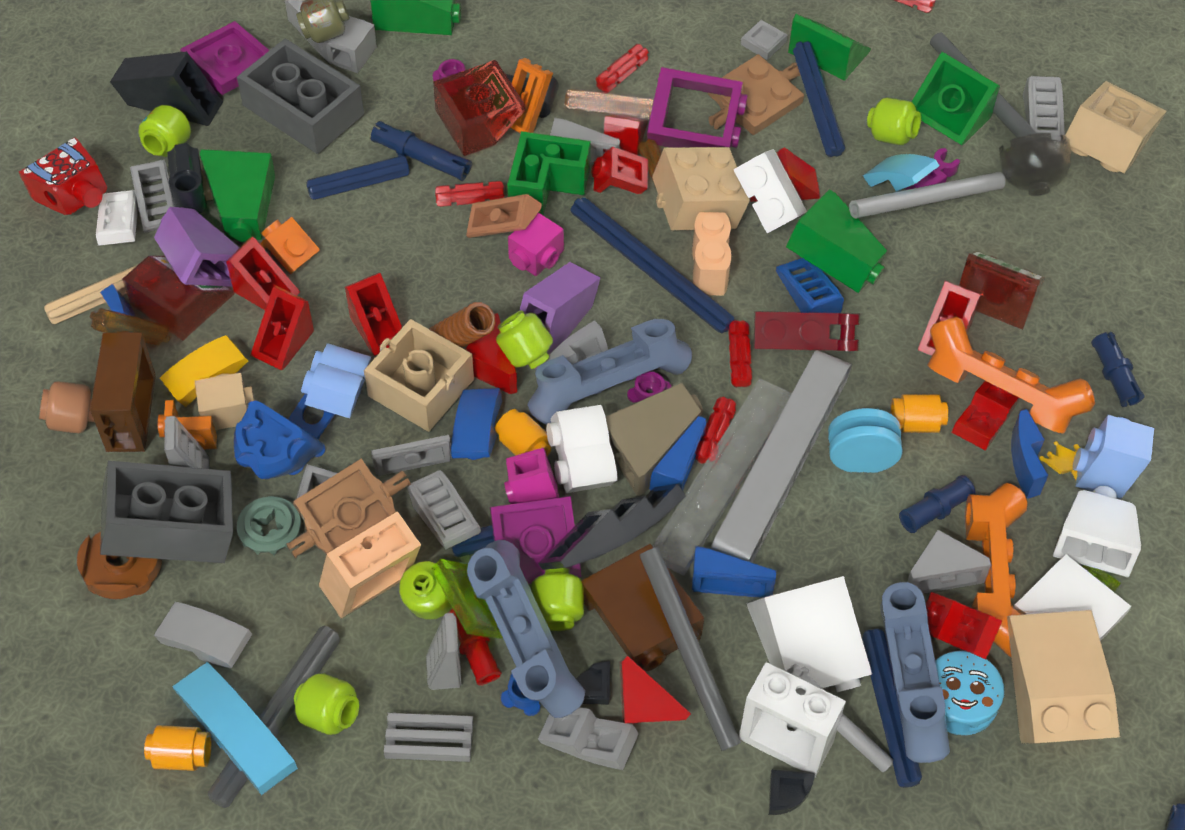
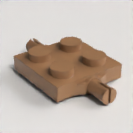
M758 54L723 76L722 78L743 82L742 94L748 95L744 116L737 114L736 123L742 125L752 135H755L801 105L804 94L790 82L797 76H800L797 63L794 62L784 70L778 71ZM708 93L721 108L719 112L709 117L710 125L714 126V129L717 130L726 123L731 97Z
M361 458L294 500L292 503L304 520L306 532L286 543L289 551L300 543H304L293 550L291 554L294 558H297V556L316 545L317 548L327 555L330 551L396 513L391 496L410 486L411 483L407 478L396 486L393 484L403 479L406 474L400 471L382 483L371 474ZM367 541L362 544L365 549L372 547L371 543Z

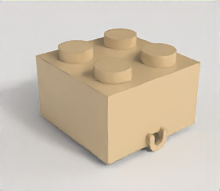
M729 147L663 149L652 178L658 192L657 206L664 209L671 230H694L695 220L699 212L726 213L731 229L737 228L750 199L733 170L737 166Z
M410 319L392 340L386 338L382 342L380 353L365 368L364 375L368 397L430 432L461 396L463 390H466L474 381L472 353Z

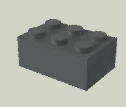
M286 38L237 76L244 107L316 154L321 152L364 115L361 86Z
M108 460L101 499L100 555L225 563L233 535L231 471Z

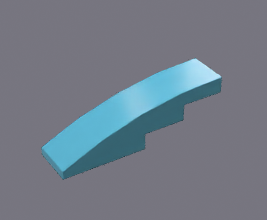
M208 662L172 686L204 729L210 732L211 738L219 748L222 747L236 767L243 771L261 795L298 769L294 759L271 731Z

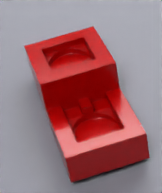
M984 381L975 392L971 404L956 421L951 433L986 451L1020 398Z
M931 592L926 602L930 636L986 660L1002 620Z

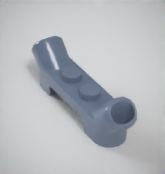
M665 319L646 321L631 327L633 340L574 364H571L564 355L541 364L535 372L538 388L528 401L529 411L537 420L547 425L551 423V417L556 412L567 410L571 403L590 395L598 394L607 388L632 380L656 368L674 375L681 374L691 363V348L684 341L677 339L676 328L671 321Z
M506 540L494 541L471 556L467 568L470 583L476 596L485 599L516 665V668L511 670L520 691L525 697L539 701L552 717L563 718L568 716L582 705L585 689L570 673L519 566V550L513 543Z
M908 582L895 583L889 586L883 593L880 609L903 729L906 756L913 762H935L944 759L950 753L945 701L942 686L940 687L929 633L925 599L922 591L916 585Z

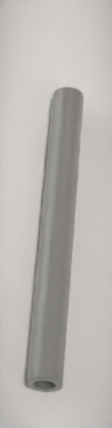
M995 172L853 200L850 202L849 211L853 218H860L1003 189L1006 181L1003 173Z

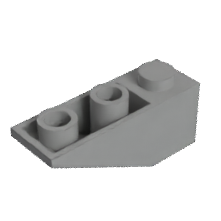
M285 0L288 21L303 35L296 13L301 12L300 6L305 0ZM349 16V20L344 21L345 32L343 35L323 43H316L311 38L306 39L328 63L355 73H359L377 48L374 24Z

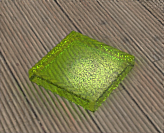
M440 559L431 568L466 633L503 639L486 600L476 596L468 577V564Z

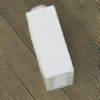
M766 662L746 698L739 739L805 773H815L814 777L816 778L834 742L846 701ZM802 688L806 693L799 695L796 693V689ZM791 727L795 731H789L787 728Z

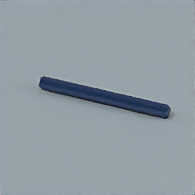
M577 198L574 201L571 213L718 333L728 332L729 324L735 320L729 312L588 199Z

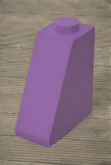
M169 207L161 219V224L154 238L180 281L185 285L232 287L226 261L239 247L196 210Z
M571 262L526 291L519 310H522L524 314L535 313L553 338V343L547 351L549 355L565 341L592 308L600 282V277Z

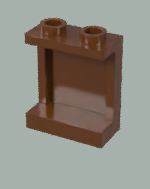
M651 544L581 580L584 587V604L587 609L591 611L595 608L626 655L642 669H645V671L657 668L665 661L667 655L678 649L639 556L641 553L652 549L653 546ZM667 567L699 642L703 632L704 617Z

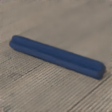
M800 41L796 43L793 53L825 153L828 157L841 156L846 147L813 46L809 41Z
M881 629L867 630L863 633L862 641L872 672L870 677L889 752L893 759L897 783L903 788L913 787L920 784L922 775L919 763L913 762L906 756L903 729L885 633Z

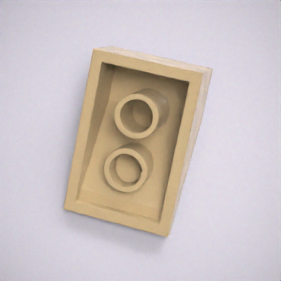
M1105 81L1080 105L1062 142L1069 145L1070 150L1080 156L1089 155L1101 161L1100 164L1105 169L1112 172L1120 171L1125 174L1167 111Z
M1092 610L1007 616L1021 743H1047L1120 737L1115 692Z

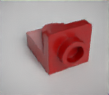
M611 147L601 157H598L592 166L591 174L594 177L593 190L595 192L601 193L610 185L636 194H642L648 189V159Z

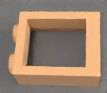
M397 511L327 553L319 587L338 615L343 618L400 583L403 573L410 566L414 565L421 544ZM363 542H370L372 547L365 549L362 546Z

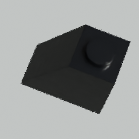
M187 51L125 58L110 81L128 106L151 112L154 108L161 105L172 106L180 110L189 122L205 126L210 125L223 103Z

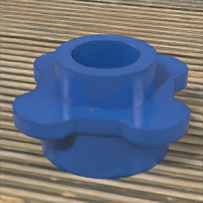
M511 674L508 690L501 694L502 704L507 708L513 706L519 708L527 716L538 714L540 702L523 696L513 674Z

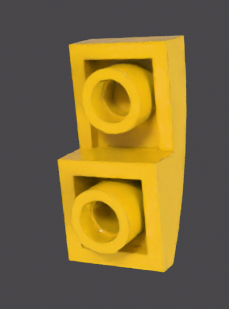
M225 335L203 345L181 359L160 377V380L175 399L187 407L197 397L195 380L212 378L220 374H235L248 362V359L232 340Z

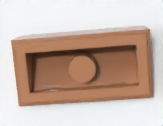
M528 194L472 203L466 236L473 238L525 230L542 208V204Z

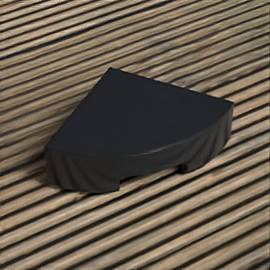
M610 661L598 662L591 665L589 669L576 678L585 689L582 704L609 705Z
M772 769L770 774L768 815L785 814L799 807L811 791L815 773Z

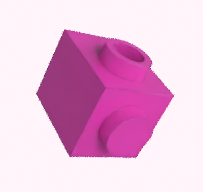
M537 213L525 230L514 231L508 236L510 261L519 270H527L534 276L540 274L545 268L550 269L556 264L560 254L564 251V229L542 214Z
M544 447L506 458L509 481L504 482L510 504L559 498L557 482Z

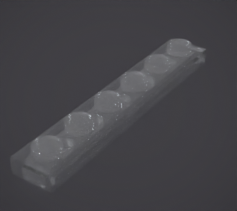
M759 378L686 492V497L679 503L652 545L653 548H659L668 568L682 575L686 574L694 561L695 546L702 547L731 502L757 460L792 394L791 392Z

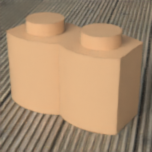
M699 212L695 220L692 247L694 259L693 284L706 295L724 296L728 288L731 265V250L729 247L731 225L726 213Z

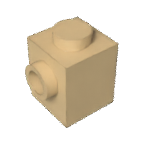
M241 373L220 374L212 378L195 380L199 415L211 416L215 430L236 427V424L245 415L249 406L248 403L255 401L252 386L244 387Z

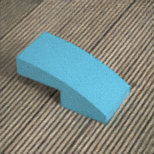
M900 154L886 158L864 174L863 177L871 187L889 180L895 191H899L916 184L939 167V164L935 159L926 156Z

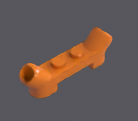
M958 317L935 323L930 329V334L936 348L927 365L930 369L956 383L964 380L968 372L1033 404L1029 412L1035 423L1049 430L1062 434L1065 433L1073 416L1090 412L1095 405L1091 386L1084 379H1076L1049 388L1039 383L1040 377L1023 368L1015 371L1004 365L1005 359L992 352L984 351L981 354L973 350L963 320Z
M1005 483L990 495H968L965 508L966 540L982 541L983 555L989 557L991 567L985 580V593L977 592L971 608L1002 620L994 643L1011 657L1007 616L1022 614L1011 605V599L1015 595L1016 580L1014 574H1009L1008 563H1011L1013 558V541L1006 538V529L1027 511V498L1017 486Z

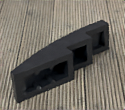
M678 484L654 487L646 496L622 499L613 509L588 512L538 564L542 570L560 569L600 557L633 540L659 522L686 495Z

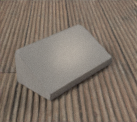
M449 435L371 450L375 473L378 476L449 462L452 459Z

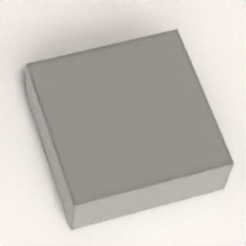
M760 20L741 38L742 46L759 54L766 60L787 42L786 33L763 20Z

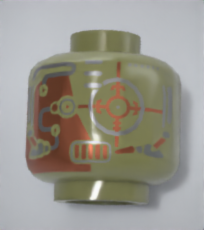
M305 0L301 3V12L296 13L303 35L306 39L311 38L316 43H323L343 35L345 32L344 21L350 19L343 0L337 2L336 0Z

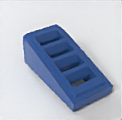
M804 258L776 267L778 276L800 312L841 313L844 298L821 269ZM802 268H805L807 270L796 275H792L791 273ZM809 277L812 278V280L806 281L801 284L798 282ZM815 286L817 287V289H814V290H811V291H808V292L806 291V289H809V288H812V287H815ZM820 295L823 296L822 298L817 299V300H814V299H813L814 297H817V296H820Z
M698 416L657 464L651 475L650 490L658 486L678 484L683 491L696 459V449L699 442L703 441L701 437L705 433L706 418Z
M695 546L692 590L694 592L759 598L773 595L776 580L775 570L712 549Z

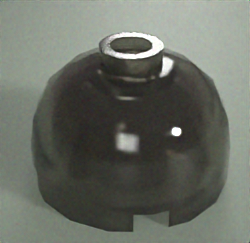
M1051 133L1029 134L1010 140V148L1005 150L1003 145L999 148L1000 166L1005 179L1013 187L1028 191L1031 196L1049 193L1050 188L1057 186L1067 176L1070 169V140L1061 134V141L1052 140Z

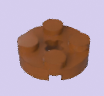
M101 532L95 534L92 538L89 535L82 542L77 554L78 570L89 591L101 597L123 599L133 595H142L150 589L152 582L161 569L162 559L126 557L128 561L121 566H114L113 563H109L110 560L117 559L118 556L100 555Z

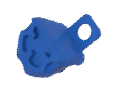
M304 394L288 419L259 401H251L248 403L249 406L242 420L236 424L234 432L236 462L240 466L251 467L260 479H272L288 474H298L310 459L324 454L325 445L318 439L335 414L324 411L323 417L318 423H306L303 413L307 407L305 405L307 394Z

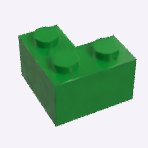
M521 131L507 184L508 197L528 194L542 204V208L538 213L544 216L550 191L584 195L590 173L591 141Z

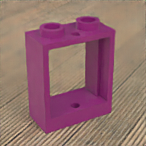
M661 67L647 131L648 144L670 148H737L741 127L735 126L737 114L744 116L748 95L742 94L743 82ZM673 86L731 97L723 138L665 127Z

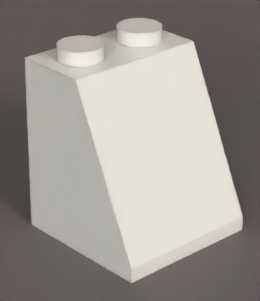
M844 576L746 603L771 665L787 671L794 664H797L800 668L806 667L809 670L808 676L821 688L835 685L837 692L861 686L859 678L872 674Z

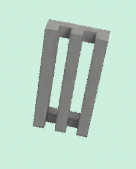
M388 713V727L385 736L386 745H384L385 759L470 762L473 716ZM397 727L464 730V732L397 729ZM395 740L463 743V746L435 747L395 745Z

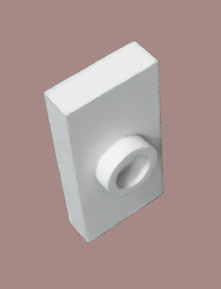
M135 191L102 194L103 197L99 204L96 228L98 246L135 242L138 211Z

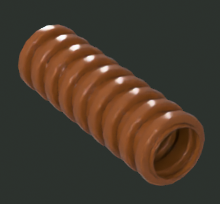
M474 302L430 327L429 330L463 348L489 334L494 329L495 315L488 305L482 302Z

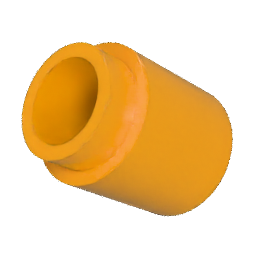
M902 394L901 398H892L890 414L899 421L902 433H939L941 425H947L948 405L947 402H941L939 394Z
M512 409L506 412L497 422L495 431L499 435V441L515 456L543 447L546 455L550 454L551 446L548 442L547 432L527 413Z
M157 725L154 733L147 734L144 746L145 759L151 760L153 769L196 771L198 767H207L211 756L210 732H201L200 727Z

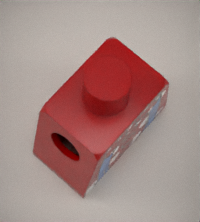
M75 137L19 171L30 197L35 202L63 215H71L83 206L88 208L98 206L102 200V194L107 191V185L98 165Z

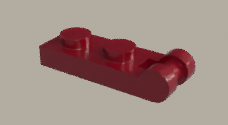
M754 311L753 348L858 351L859 340L855 339V325H859L860 314ZM830 324L841 325L840 339H829Z

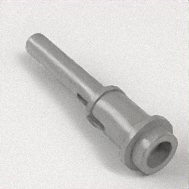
M794 664L786 671L824 690L808 676L809 670L806 667L800 668L797 664ZM802 688L796 689V693L799 695L806 693ZM842 713L837 731L881 772L886 771L892 765L893 759Z

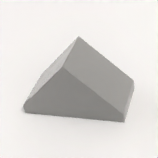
M937 530L912 568L907 582L916 585L923 594L982 584L986 580L991 562L989 557Z

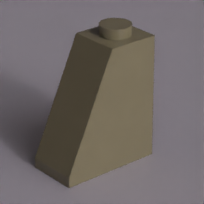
M683 383L605 416L609 443L615 462L637 497L649 489L651 475L657 464L697 417H701L703 414V408L698 397L695 394L690 395Z

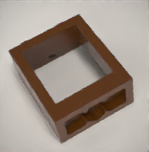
M121 331L118 333H103L90 411L106 452H145L156 374L142 333Z

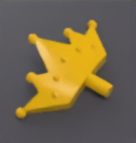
M1055 441L1056 455L1049 451L1047 452L1049 459L1040 456L1039 460L1046 463L1058 474L1071 472L1076 479L1077 471L1073 470V461L1077 450L1081 447L1075 444L1073 446L1075 451H1072Z

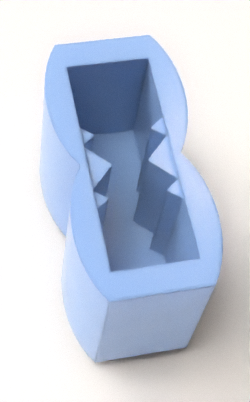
M327 343L323 352L316 351L311 369L307 371L301 393L307 394L305 405L350 418L365 381L364 370L370 364L371 356Z

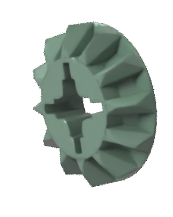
M268 496L252 501L241 511L237 520V533L244 547L254 550L257 555L261 552H270L275 556L277 550L284 547L288 548L286 543L300 536L302 522L299 512L291 502L280 497ZM276 517L275 522L278 530L271 529L264 536L261 524L268 525Z

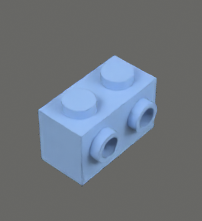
M1107 415L1099 428L1094 427L1091 430L1085 448H1079L1075 454L1073 461V470L1077 471L1075 487L1093 492L1099 486H1108L1116 492V498L1121 499L1151 461L1154 428L1131 422L1123 417Z

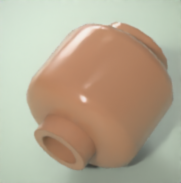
M54 382L50 386V390L43 389L39 419L45 420V424L50 430L70 433L84 432L87 423L94 422L90 411L92 402L90 388L82 384Z

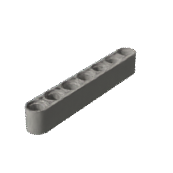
M818 350L814 352L713 541L712 550L753 563L847 382L852 364Z

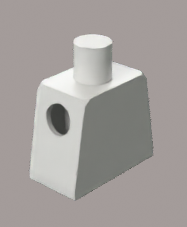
M1099 486L1093 492L1079 491L1064 523L1053 556L1062 558L1067 554L1079 564L1129 577L1141 550L1136 506L1130 502L1116 499V492L1108 486Z

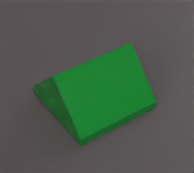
M795 14L793 18L788 53L794 55L793 49L796 47V43L809 41L813 46L819 68L844 81L871 50V48L815 20L799 14Z
M941 51L913 98L912 103L915 105L916 111L920 112L921 121L963 146L991 118L1000 85Z

